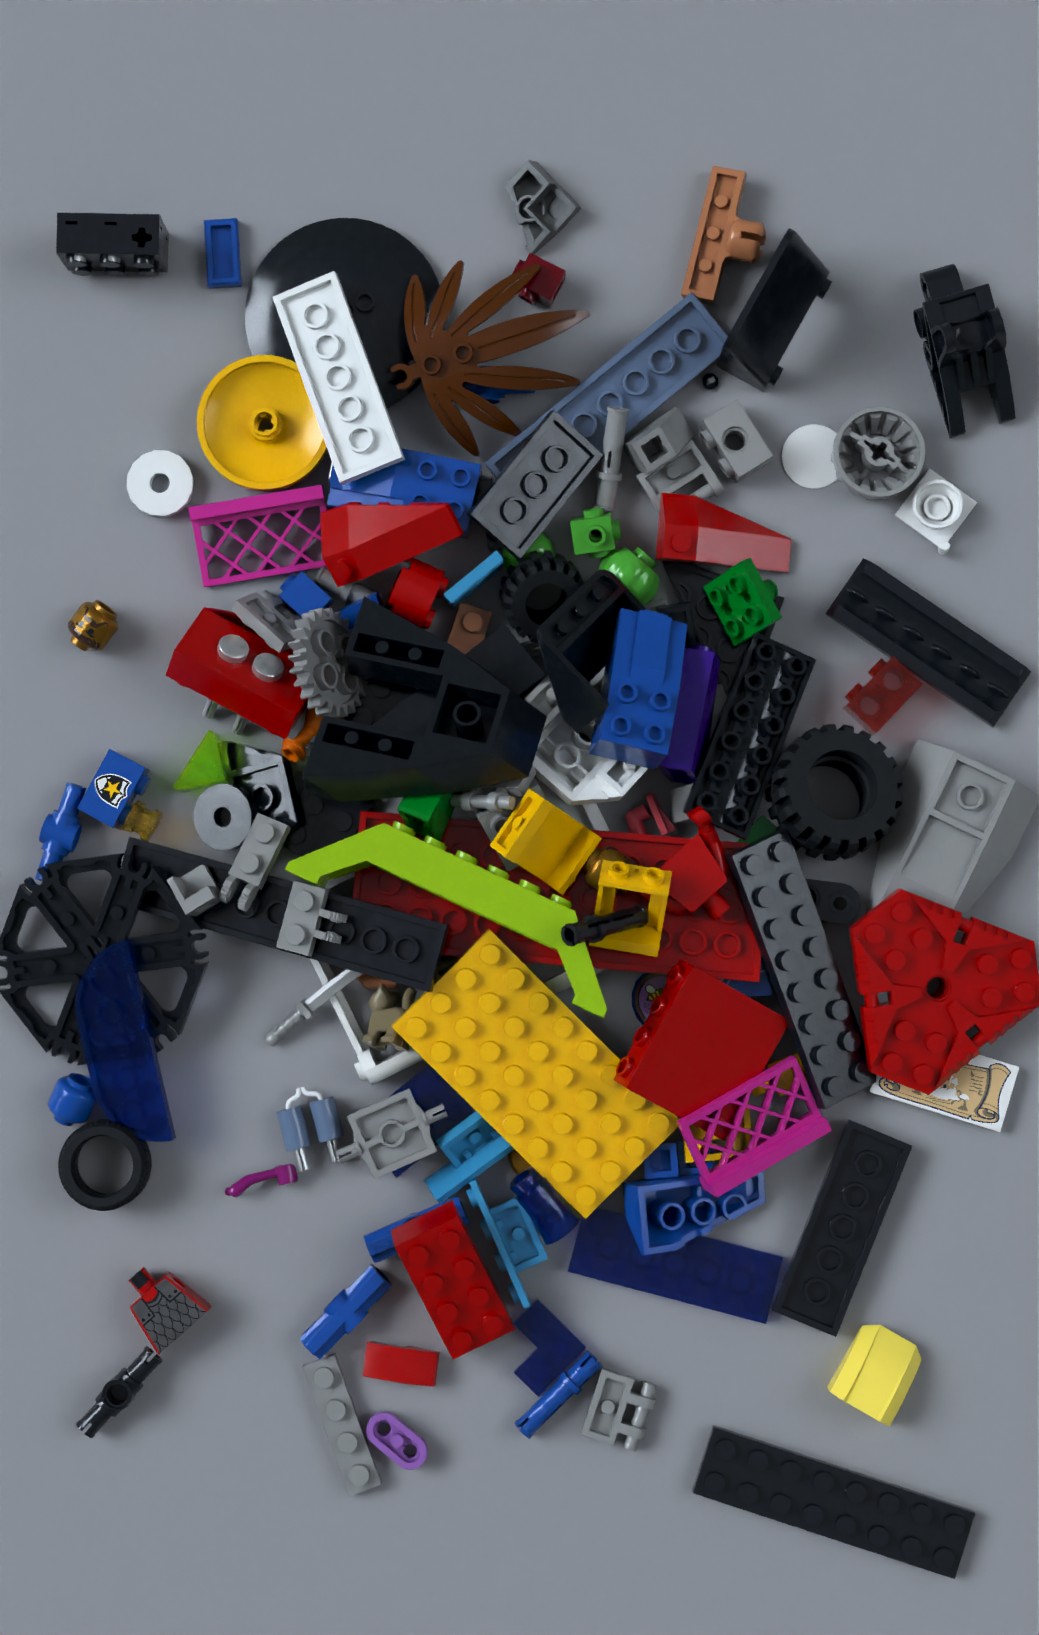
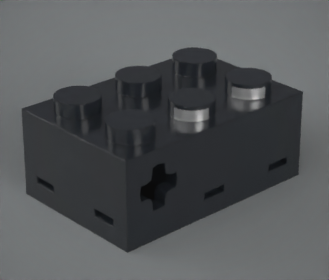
M57 213L56 253L67 270L72 271V274L88 276L92 274V271H105L106 275L124 276L125 272H138L141 276L156 277L159 275V272H168L169 232L160 214Z

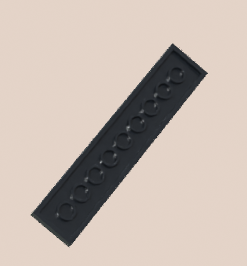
M129 837L123 857L124 859L127 855H134L131 865L135 871L141 869L143 862H150V870L146 874L147 877L151 873L152 866L156 865L166 879L172 876L182 877L196 867L206 865L220 891L232 867L231 864ZM268 875L262 890H258L252 905L247 911L237 907L242 891L247 885L240 881L233 897L228 903L221 901L195 916L204 929L427 992L433 991L450 925L329 892L325 909L348 915L346 923H336L322 917L319 930L338 933L339 936H342L341 943L337 944L317 938L312 956L280 949L276 945L293 882ZM148 891L144 895L139 910L179 921L158 892Z

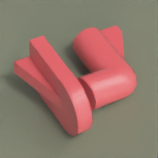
M653 792L646 794L648 805L661 835L676 830L675 825L662 810L656 795ZM645 804L633 808L625 814V820L629 827L628 833L648 835L643 821L652 816Z

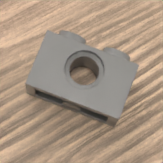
M738 399L703 420L701 425L703 431L700 432L701 438L709 450L715 448L721 458L718 464L727 478L732 476L735 482L738 483L771 462L773 454ZM729 436H737L742 440L743 448L737 451L731 450L726 446L725 439Z

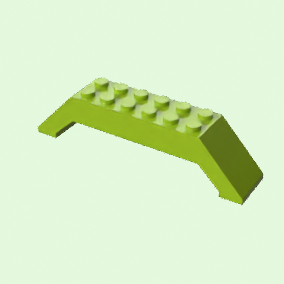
M394 821L392 826L386 823L379 824L291 860L285 868L286 871L321 888H325L327 882L332 879L374 866L557 951L560 955L575 993L572 1004L603 1019L605 1018L607 1007L586 943L567 946L562 940V927L568 923L578 922L575 911L571 909L572 902L558 895L552 894L551 899L539 895L541 890L538 886L522 879L519 884L513 883L508 880L510 875L507 872L490 864L487 870L477 866L478 861L475 857L460 850H457L456 855L446 852L447 846L444 843L426 835L424 841L414 837L416 832L412 828L397 821Z

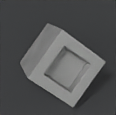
M200 865L182 877L172 876L167 879L185 915L198 916L221 902L218 899L220 889L206 865Z

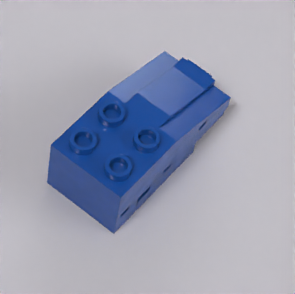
M402 449L405 460L342 485L339 483L333 463L331 462L328 476L330 483L328 507L334 508L348 502H361V505H377L379 502H390V505H409L411 502L449 503L464 532L459 538H469L472 519L467 514L476 504L479 482L482 477L481 464Z
M624 608L620 609L616 619L611 650L607 657L600 692L602 697L609 703V706L595 719L589 754L651 769H656L666 758L680 690L688 624L673 621L672 617L644 609V611L639 610V612Z

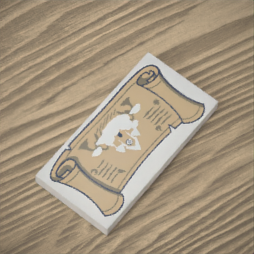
M978 1055L970 1060L967 1065L960 1068L956 1074L954 1073L951 1078L930 1095L878 1075L876 1076V1082L870 1085L868 1092L1000 1132L1020 1067Z

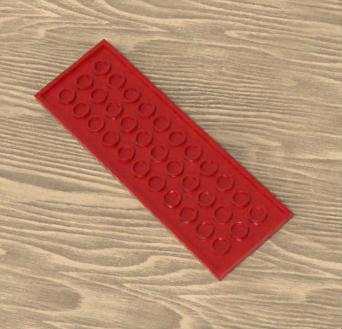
M360 811L358 833L382 823L390 826L393 825L394 821L404 825L405 823L400 814ZM450 818L440 841L447 846L446 852L456 855L457 850H460L475 857L478 861L477 866L487 870L490 864L507 872L510 875L508 880L513 883L519 884L522 879L538 886L541 890L539 895L551 899L552 894H555L572 902L571 909L575 911L578 922L582 921L584 917L595 913L598 890L589 885L585 880L587 872L583 868L586 863L577 874L574 883L561 895L521 866L511 871L506 870L496 850L489 846L491 841L479 820ZM591 830L602 838L596 849L599 847L603 850L606 846H613L631 858L634 865L660 868L692 839ZM415 834L414 836L422 841H424L425 839L424 837L419 836L417 834ZM721 841L726 855L751 844ZM374 866L355 872L352 898L450 925L442 954L444 956L461 957L490 929L522 962L564 966L557 951ZM731 870L726 876L728 882L718 890L731 907L717 920L714 919L703 905L692 915L688 912L682 915H675L666 910L658 957L589 946L587 941L585 943L593 968L668 975L671 968L677 965L681 959L716 979L759 982L761 952ZM627 890L625 894L618 891L615 894L613 912L632 908L636 905H642L648 912L649 901L635 891Z

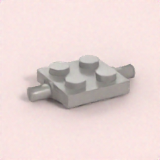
M408 1088L347 1115L353 1130L354 1143L336 1150L337 1156L351 1152L340 1157V1163L343 1164L360 1156L368 1164L373 1178L376 1179L437 1152L438 1150L430 1134V1124L448 1117L447 1111L435 1116L433 1115L445 1109L443 1103L424 1112L417 1104L411 1089Z

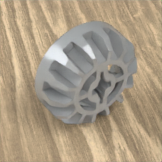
M873 406L854 413L843 423L833 441L831 461L834 463L837 479L839 481L842 480L848 487L849 492L864 496L866 500L882 498L887 500L907 490L918 477L924 464L925 444L918 426L906 414L891 407ZM874 434H876V435H882V436H884V437H879V436H877V437H874V438H869L868 435H874ZM892 442L897 448L898 457L894 454V446ZM878 448L881 449L883 453L881 457L876 461L872 458V456ZM853 450L860 454V461L865 468L861 474L853 464ZM884 470L890 474V476L881 480L865 478L869 471L880 472Z

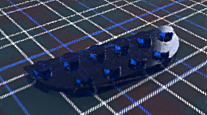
M126 939L100 952L92 960L79 981L75 998V1012L84 1054L97 1102L112 1122H119L134 1131L135 1137L154 1142L173 1141L176 1138L133 948L131 940Z

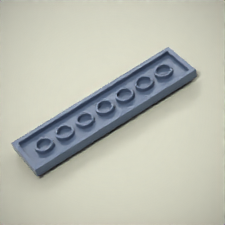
M691 292L485 462L484 465L496 478L549 411L555 410L602 453L608 406L629 409L625 429L626 435L717 360L728 337L727 334Z

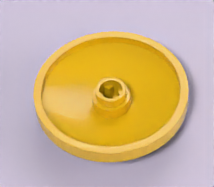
M255 355L237 360L222 369L211 380L201 397L197 411V433L201 448L212 466L224 478L240 487L254 491H276L293 486L309 476L318 467L327 452L325 441L297 364L292 360L274 355ZM266 421L271 422L273 428L271 430L266 429L263 432L261 425Z

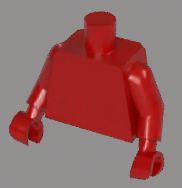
M698 806L686 813L698 825V834L659 869L672 871L666 905L667 911L675 915H682L686 912L692 915L703 905L714 919L717 920L731 907L718 892L728 882L726 876L730 868L720 838L714 826L709 824L712 821L710 814L703 807ZM637 892L650 901L651 894Z

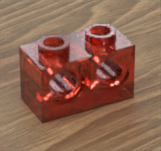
M894 656L887 662L881 658L868 671L872 678L864 686L858 682L845 696L849 702L843 709L872 736L923 685ZM893 673L898 676L900 680L898 690H890L884 685L883 679L885 674ZM869 697L876 702L877 710L875 714L868 715L861 710L860 702L862 698Z

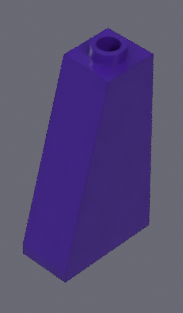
M692 645V649H684L680 690L668 755L658 766L670 782L693 784L710 740L720 660L716 653L712 652V648L704 645Z

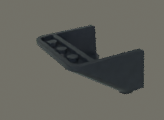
M791 228L784 235L729 333L717 367L762 392H764L768 383L772 386L776 384L784 369L778 365L814 299L816 297L823 299L832 283L831 280L827 279L830 273L829 270L797 232Z
M607 570L596 571L538 627L536 633L560 714L577 734L609 706V703L589 682L606 666L620 609L624 608L636 612L646 609L622 582Z

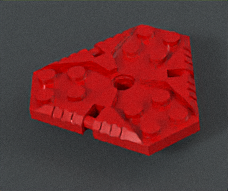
M897 888L849 927L857 990L859 994L864 995L865 1005L860 1006L868 1071L875 1075L930 1095L951 1078L954 1073L956 1074L960 1068L977 1057L982 1046L986 1043L993 1044L997 1038L1004 1035L1007 1030L1011 1029L1018 1021H1021L1039 1006V975L1035 944L1030 939L974 917H970V919L964 918L959 911ZM957 930L964 932L960 943L953 941ZM938 977L940 982L938 990L928 994L927 985L929 981ZM887 992L888 1001L879 1003L877 993ZM974 1025L978 1033L969 1038L965 1032Z

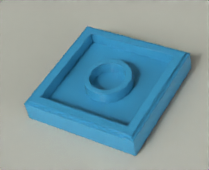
M497 550L443 594V600L450 609L458 606L460 602L464 601L502 569L504 559Z

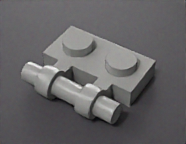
M267 590L261 594L255 592L237 599L231 609L246 626L253 629L265 640L270 648L275 649L278 653L290 649L288 642L295 641L290 631L297 628L295 620L302 619L300 615L295 616L285 607L286 603L279 596L274 597Z
M532 765L529 777L465 790L462 794L454 793L451 795V805L453 807H461L464 811H476L478 808H483L489 812L501 813L504 810H513L516 806L515 797H523L537 772Z
M602 1367L581 1435L614 1446L617 1434L621 1433L627 1435L623 1447L636 1452L639 1441L644 1439L647 1430L644 1428L648 1412L653 1410L656 1399L653 1397L657 1385L644 1381L641 1392L635 1393L631 1391L635 1380L634 1377ZM627 1403L636 1406L631 1423L622 1421Z

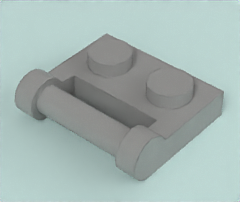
M693 440L688 442L676 456L652 472H642L636 476V480L658 514L660 511L661 493L674 494L700 476L704 478L706 485L690 495L707 500L713 495L718 497L725 492L721 482Z

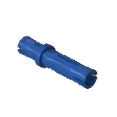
M587 1350L567 1372L563 1370L559 1374L560 1379L519 1420L515 1421L516 1427H521L519 1429L520 1432L528 1439L574 1394L578 1395L583 1390L582 1386L603 1367L599 1361L597 1362L598 1359Z

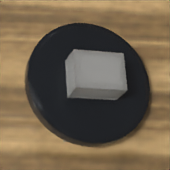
M713 373L705 374L702 378L703 386L709 390L715 389L718 385L717 376Z

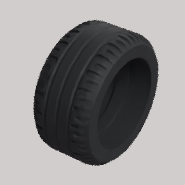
M100 1119L79 1127L67 1138L59 1155L58 1172L64 1189L75 1202L92 1210H114L134 1200L145 1188L151 1174V1153L146 1140L134 1127L120 1120ZM97 1136H112L120 1140L128 1148L132 1157L133 1171L131 1178L121 1190L114 1193L104 1194L91 1189L86 1185L79 1173V1153L86 1142Z

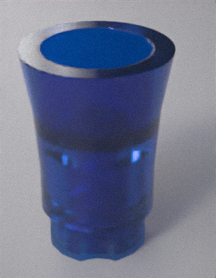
M532 1166L518 1174L511 1181L510 1190L516 1195L515 1199L526 1211L546 1245L553 1244L562 1239L582 1219V1215L553 1188L546 1177L543 1178Z

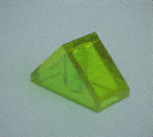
M210 730L207 732L173 785V788L184 793L210 787L218 783H228L219 745L220 739L217 734Z

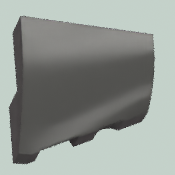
M527 160L506 184L509 197L515 203V216L518 225L523 227L528 243L525 247L529 253H537L581 209L574 199L536 161Z

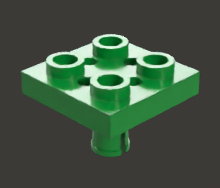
M750 557L740 561L703 586L710 603L713 605L734 646L745 642L782 618L773 601L778 597L776 584L769 579L762 580Z

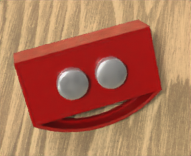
M206 607L201 610L174 649L165 675L177 681L179 685L188 687L207 697L202 713L204 718L207 716L206 719H212L218 704L237 713V718L232 728L234 734L237 731L236 735L243 734L246 724L250 720L267 729L271 734L286 739L308 705V698H300L301 686L294 687V683L298 679L297 675L291 674L289 671L294 667V662L288 659V656L293 654V650L290 648L278 653L275 649L270 648L265 640L253 629L246 626L234 612Z

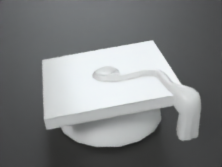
M929 468L894 516L936 545L939 554L945 555L951 546L948 541L977 502Z

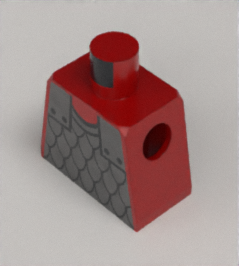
M143 1267L128 1280L141 1295L130 1306V1310L158 1354L164 1351L212 1307L209 1302L171 1272H168L157 1282Z

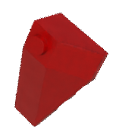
M661 493L656 561L732 568L740 561L750 557L757 570L789 572L790 538L697 496Z
M348 502L325 510L320 514L322 558L337 587L365 579L462 536L464 533L449 503L411 502L409 505H390V502H379L377 505H361V502Z

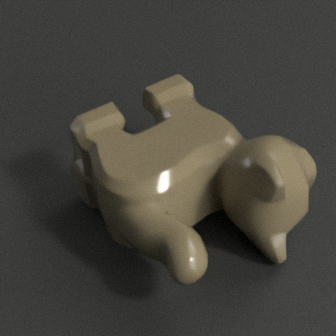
M381 984L368 1000V1006L371 1008L372 1014L369 1020L368 1033L363 1036L362 1042L376 1050H387L388 1045H394L395 1050L408 1052L410 1045L391 1025L414 1003L416 990L412 987L406 989L402 997V1007L400 1008L395 1007L400 1000V993L391 992L384 984Z

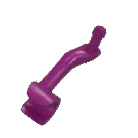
M293 1164L276 1166L270 1170L246 1175L231 1185V1187H227L225 1194L238 1197L251 1185L273 1178L278 1179L279 1185L296 1182L298 1180L296 1168Z

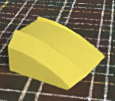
M862 1325L828 1384L827 1389L842 1401L877 1421L890 1426L906 1397L922 1359L917 1346L882 1325Z

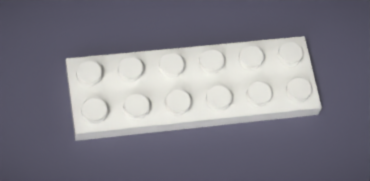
M332 271L273 296V301L339 483L345 485L405 460L337 273Z

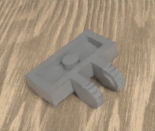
M293 881L276 945L277 948L312 956L317 938L337 944L341 943L342 936H339L338 933L319 930L322 917L336 923H346L348 915L325 909L329 889Z

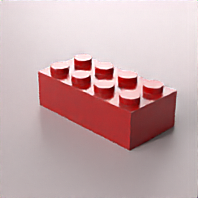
M453 1200L391 1229L394 1247L453 1360L515 1330L510 1312Z

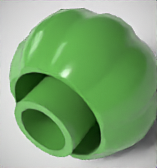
M620 547L610 551L608 556L603 557L598 570H607L613 573L642 605L649 603L657 594L660 581L659 576L653 569L658 564L639 547L633 552L626 547Z

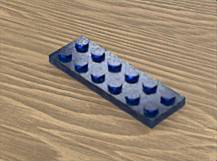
M597 1207L586 1219L581 1216L568 1272L766 1324L783 1257L701 1235L686 1242L685 1246L676 1251L643 1256L639 1251L625 1214Z

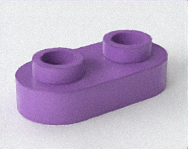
M379 1411L372 1415L368 1421L366 1433L373 1445L400 1467L407 1470L416 1469L425 1462L428 1448L423 1437L392 1412ZM382 1422L390 1425L391 1430L386 1434L378 1430V1425ZM412 1444L417 1448V1452L414 1455H408L405 1453L404 1447Z

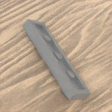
M336 1353L304 1364L302 1367L349 1497L381 1485V1477Z

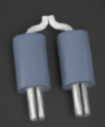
M305 1086L296 1089V1094L287 1100L286 1109L276 1112L286 1151H294L300 1172H304V1168L305 1171L310 1169L305 1147L311 1145L301 1105L291 1107V1103L300 1097L301 1091L306 1096H316L318 1100L310 1102L309 1105L319 1142H327L333 1163H337V1159L340 1162L339 1158L342 1155L337 1156L335 1152L340 1149L338 1138L344 1136L334 1096L323 1098L317 1091H307Z

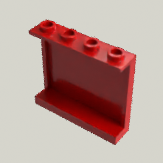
M680 959L677 965L669 971L667 983L663 991L653 1000L650 1006V1014L644 1025L636 1031L633 1045L627 1056L620 1060L616 1069V1076L613 1080L628 1090L683 1118L762 1073L788 1025L785 1017ZM728 1103L723 1106L719 1120L732 1124L738 1105ZM701 1119L693 1125L707 1131L709 1121ZM717 1124L714 1136L725 1141L730 1128Z

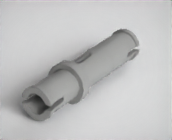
M608 406L603 440V456L601 457L600 469L596 470L595 476L598 478L594 508L603 507V510L614 511L618 481H622L623 473L620 472L629 409Z

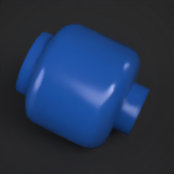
M71 1073L69 1076H64L57 1080L48 1101V1108L55 1115L54 1119L58 1123L72 1126L73 1124L86 1122L89 1119L98 1098L94 1082L90 1078L78 1073Z

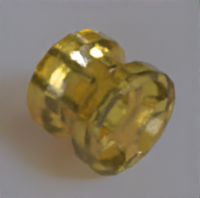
M138 800L130 810L124 822L123 830L129 833L136 832L139 834L140 839L148 842L158 828L163 813L158 810H149L146 808L145 803Z

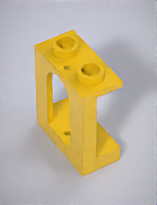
M603 860L594 914L602 916L613 912L616 888L651 894L648 907L649 920L644 927L605 936L602 941L596 943L589 942V946L658 957L672 871L661 870L656 867L626 864L621 861Z

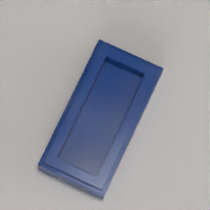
M238 219L204 220L208 288L242 287Z

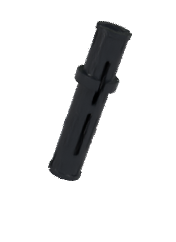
M636 905L632 908L602 916L596 914L588 915L582 921L565 924L561 929V937L567 946H575L587 941L596 943L602 941L605 936L644 927L649 920L648 912L642 905Z

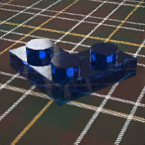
M537 1298L531 1304V1307L527 1308L514 1321V1325L537 1347L514 1370V1373L539 1397L586 1349V1345Z

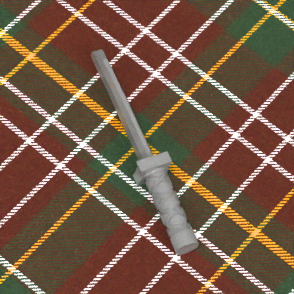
M345 969L307 1000L305 998L295 1005L297 1007L295 1011L265 1036L267 1043L274 1047L280 1039H283L287 1033H290L303 1019L308 1020L315 1015L317 1008L363 973Z

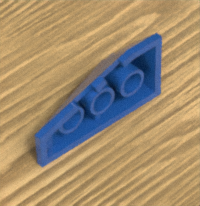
M763 1171L719 1197H715L703 1189L699 1180L700 1174L622 1182L625 1217L641 1255L676 1251L685 1246L686 1242L697 1236H704L711 1232L712 1228L727 1220H734L765 1203Z

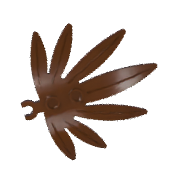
M458 261L441 283L431 306L427 326L425 325L426 300L422 283L416 274L410 279L405 297L404 324L407 341L415 364L408 366L399 363L390 368L392 373L405 371L407 374L406 381L396 385L397 389L408 390L414 385L415 380L421 379L427 399L440 423L464 449L474 456L480 455L477 442L467 421L452 403L453 400L470 415L496 430L516 437L522 431L492 403L463 387L465 382L507 390H550L578 386L581 383L578 378L540 368L525 366L478 367L479 363L509 356L545 342L590 316L588 310L542 312L507 320L470 336L467 335L510 302L541 269L539 264L524 268L492 286L472 302L447 331H444L443 328L458 296L464 271V262Z

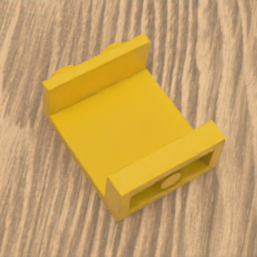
M529 788L489 846L563 895L568 887L574 883L577 874L588 858L593 855L602 838Z

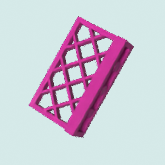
M316 485L188 507L190 521H192L203 586L208 587L320 568L321 566L326 567L324 560L314 561L304 554V551L314 537L322 542L321 536L317 534L321 528V522L312 531L298 521L305 508L319 506L320 514L327 510L324 486ZM300 509L295 517L286 512ZM274 513H282L291 520V523L281 537L264 526ZM266 515L261 523L253 518ZM247 518L258 526L248 542L232 532L239 519ZM233 521L229 528L223 526L221 522ZM295 523L311 534L301 550H298L284 540ZM215 524L225 531L215 548L203 540L201 526ZM262 529L278 540L268 556L251 545ZM228 535L245 546L234 562L218 551ZM281 543L297 553L290 566L281 567L270 559ZM204 546L212 551L207 559ZM248 548L264 559L261 566L255 572H247L238 565ZM216 554L229 563L231 567L224 577L210 579L208 564ZM300 557L308 561V563L296 564ZM267 563H270L271 565L276 567L273 569L263 570ZM234 568L243 573L229 576Z
M792 1055L676 1121L701 1175L699 1180L703 1189L715 1197L723 1195L832 1131L828 1120L821 1116L797 1058ZM790 1068L794 1076L790 1090L776 1087L780 1074ZM758 1086L767 1088L761 1107L748 1103L751 1091ZM775 1091L788 1095L782 1114L768 1110ZM795 1098L803 1099L809 1112L799 1118L789 1116ZM728 1103L738 1105L732 1124L719 1120L723 1106ZM746 1107L759 1111L753 1130L740 1126ZM767 1114L780 1118L776 1131L770 1135L761 1133ZM701 1119L709 1121L703 1140L694 1138L689 1128L690 1125ZM717 1124L730 1128L724 1147L711 1143ZM738 1131L751 1134L747 1148L742 1151L732 1149ZM709 1147L723 1151L719 1164L708 1170L705 1158Z

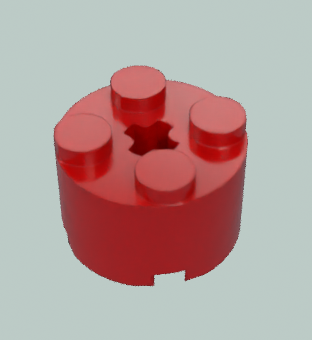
M412 557L404 561L410 565L408 569L405 567L402 570L400 569L386 605L391 607L390 611L426 630L429 629L436 610L431 608L435 597L438 599L442 598L449 579L444 577V570Z

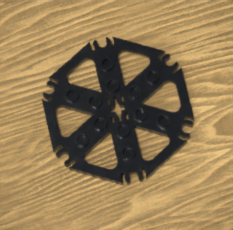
M124 853L45 864L47 867H40L37 871L42 876V883L39 885L32 877L24 880L23 884L19 885L0 936V956L7 957V959H0V966L7 970V977L0 979V986L9 983L11 985L9 989L1 988L0 994L46 1053L51 1050L53 1041L56 1044L52 1047L51 1056H58L62 1047L68 1048L70 1056L67 1062L70 1064L75 1062L79 1055L80 1061L77 1065L155 1055V1052H160L164 1049L163 1045L159 1042L160 1034L165 1035L170 1042L174 1041L177 1035L182 1034L209 961L205 963L195 962V960H201L209 955V951L199 952L194 947L195 941L205 939L206 934L196 933L192 935L190 932L194 929H203L202 924L195 916L185 915L167 879L156 865L152 866L151 873L147 877L146 874L150 870V862H143L141 869L135 871L131 865L134 855L131 854L123 859L122 867L121 860ZM106 870L111 874L112 879L97 919L94 921L69 889L68 878L75 873ZM148 891L158 892L179 920L178 928L174 932L128 938L144 895ZM31 907H37L67 946L33 951L22 950L18 946L17 939L28 910ZM95 951L98 954L104 952L107 954L108 958L105 960L106 967L102 964L99 966L94 964L93 961L97 958ZM182 967L187 973V981L176 1008L172 1011L164 1010L135 972ZM73 981L57 1025L50 1026L46 1024L27 1000V988L29 986ZM106 997L136 1034V1038L132 1043L99 1047L92 1041V1032Z

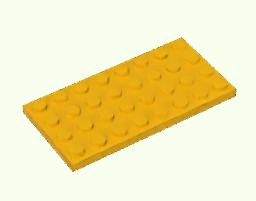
M490 929L435 981L432 992L425 991L391 1025L585 1219L678 1127L676 1121L680 1119L675 1114L628 1090L613 1080L616 1076V1069L620 1059Z

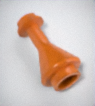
M307 708L304 726L294 739L286 738L282 742L281 752L289 761L297 762L298 760H303L306 757L304 747L317 735L323 715L317 716L315 708Z

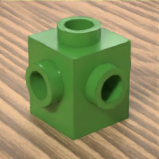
M603 507L583 510L584 515L571 517L570 526L575 555L590 553V558L608 556L610 550L616 548V540L622 539L619 519L613 520L612 511L604 512ZM597 529L601 531L602 535L596 536L591 531Z

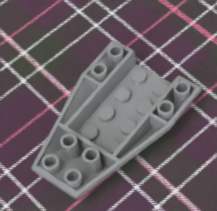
M917 739L901 772L903 785L897 789L898 792L903 793V803L897 808L900 814L896 822L890 826V831L880 839L866 913L897 888L959 911L962 913V917H964L1011 860L1039 802V796L1015 779L954 750Z

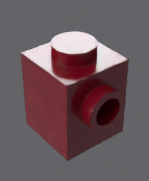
M529 253L526 261L519 260L513 274L534 264H539L541 269L517 296L529 304L535 305L538 302L551 308L565 281L566 271Z

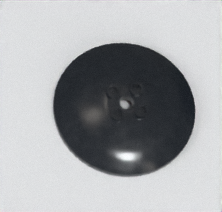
M334 218L306 225L282 239L272 248L259 265L251 281L245 304V331L252 356L274 355L296 363L272 297L335 271L339 277L348 305L353 310V318L385 406L389 408L407 397L422 382L421 379L415 380L414 385L410 389L398 390L396 385L404 383L407 379V374L405 371L392 373L390 369L399 363L408 366L415 364L407 341L404 324L405 297L410 279L416 274L422 283L426 300V326L432 303L440 287L438 279L429 262L415 245L401 234L382 224L357 218Z

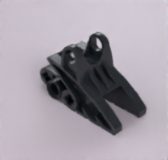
M954 264L920 273V284L925 302L922 303V308L913 311V317L920 338L926 339L923 342L924 355L949 438L966 433L960 393L988 385L999 424L1014 420L1016 418L1014 399L1005 354L1006 331L999 308H995L989 284L964 290L958 270Z

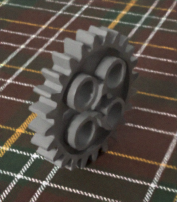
M322 607L302 613V619L295 620L297 628L290 631L295 641L288 642V646L293 650V654L289 655L288 659L294 662V667L289 671L291 674H296L298 678L294 683V687L301 686L300 698H308L307 708H315L317 716L325 715L340 718L355 713V707L362 704L359 697L366 695L361 686L368 684V681L364 677L350 675L344 653L353 630L348 629L349 619L341 620V612L333 613L332 608L324 609Z

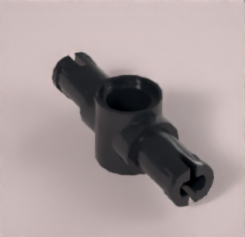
M146 1346L128 1368H123L105 1384L102 1392L95 1398V1405L76 1423L81 1431L89 1423L92 1424L84 1433L86 1436L93 1438L111 1416L116 1417L122 1409L126 1408L143 1387L142 1382L158 1364H161L162 1359L158 1354L149 1362L147 1361L154 1352L150 1347ZM115 1384L124 1386L128 1394L127 1399H116L112 1395V1386Z

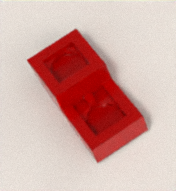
M370 1341L367 1342L363 1376L391 1382L434 1387L436 1386L440 1352L413 1346L401 1347Z

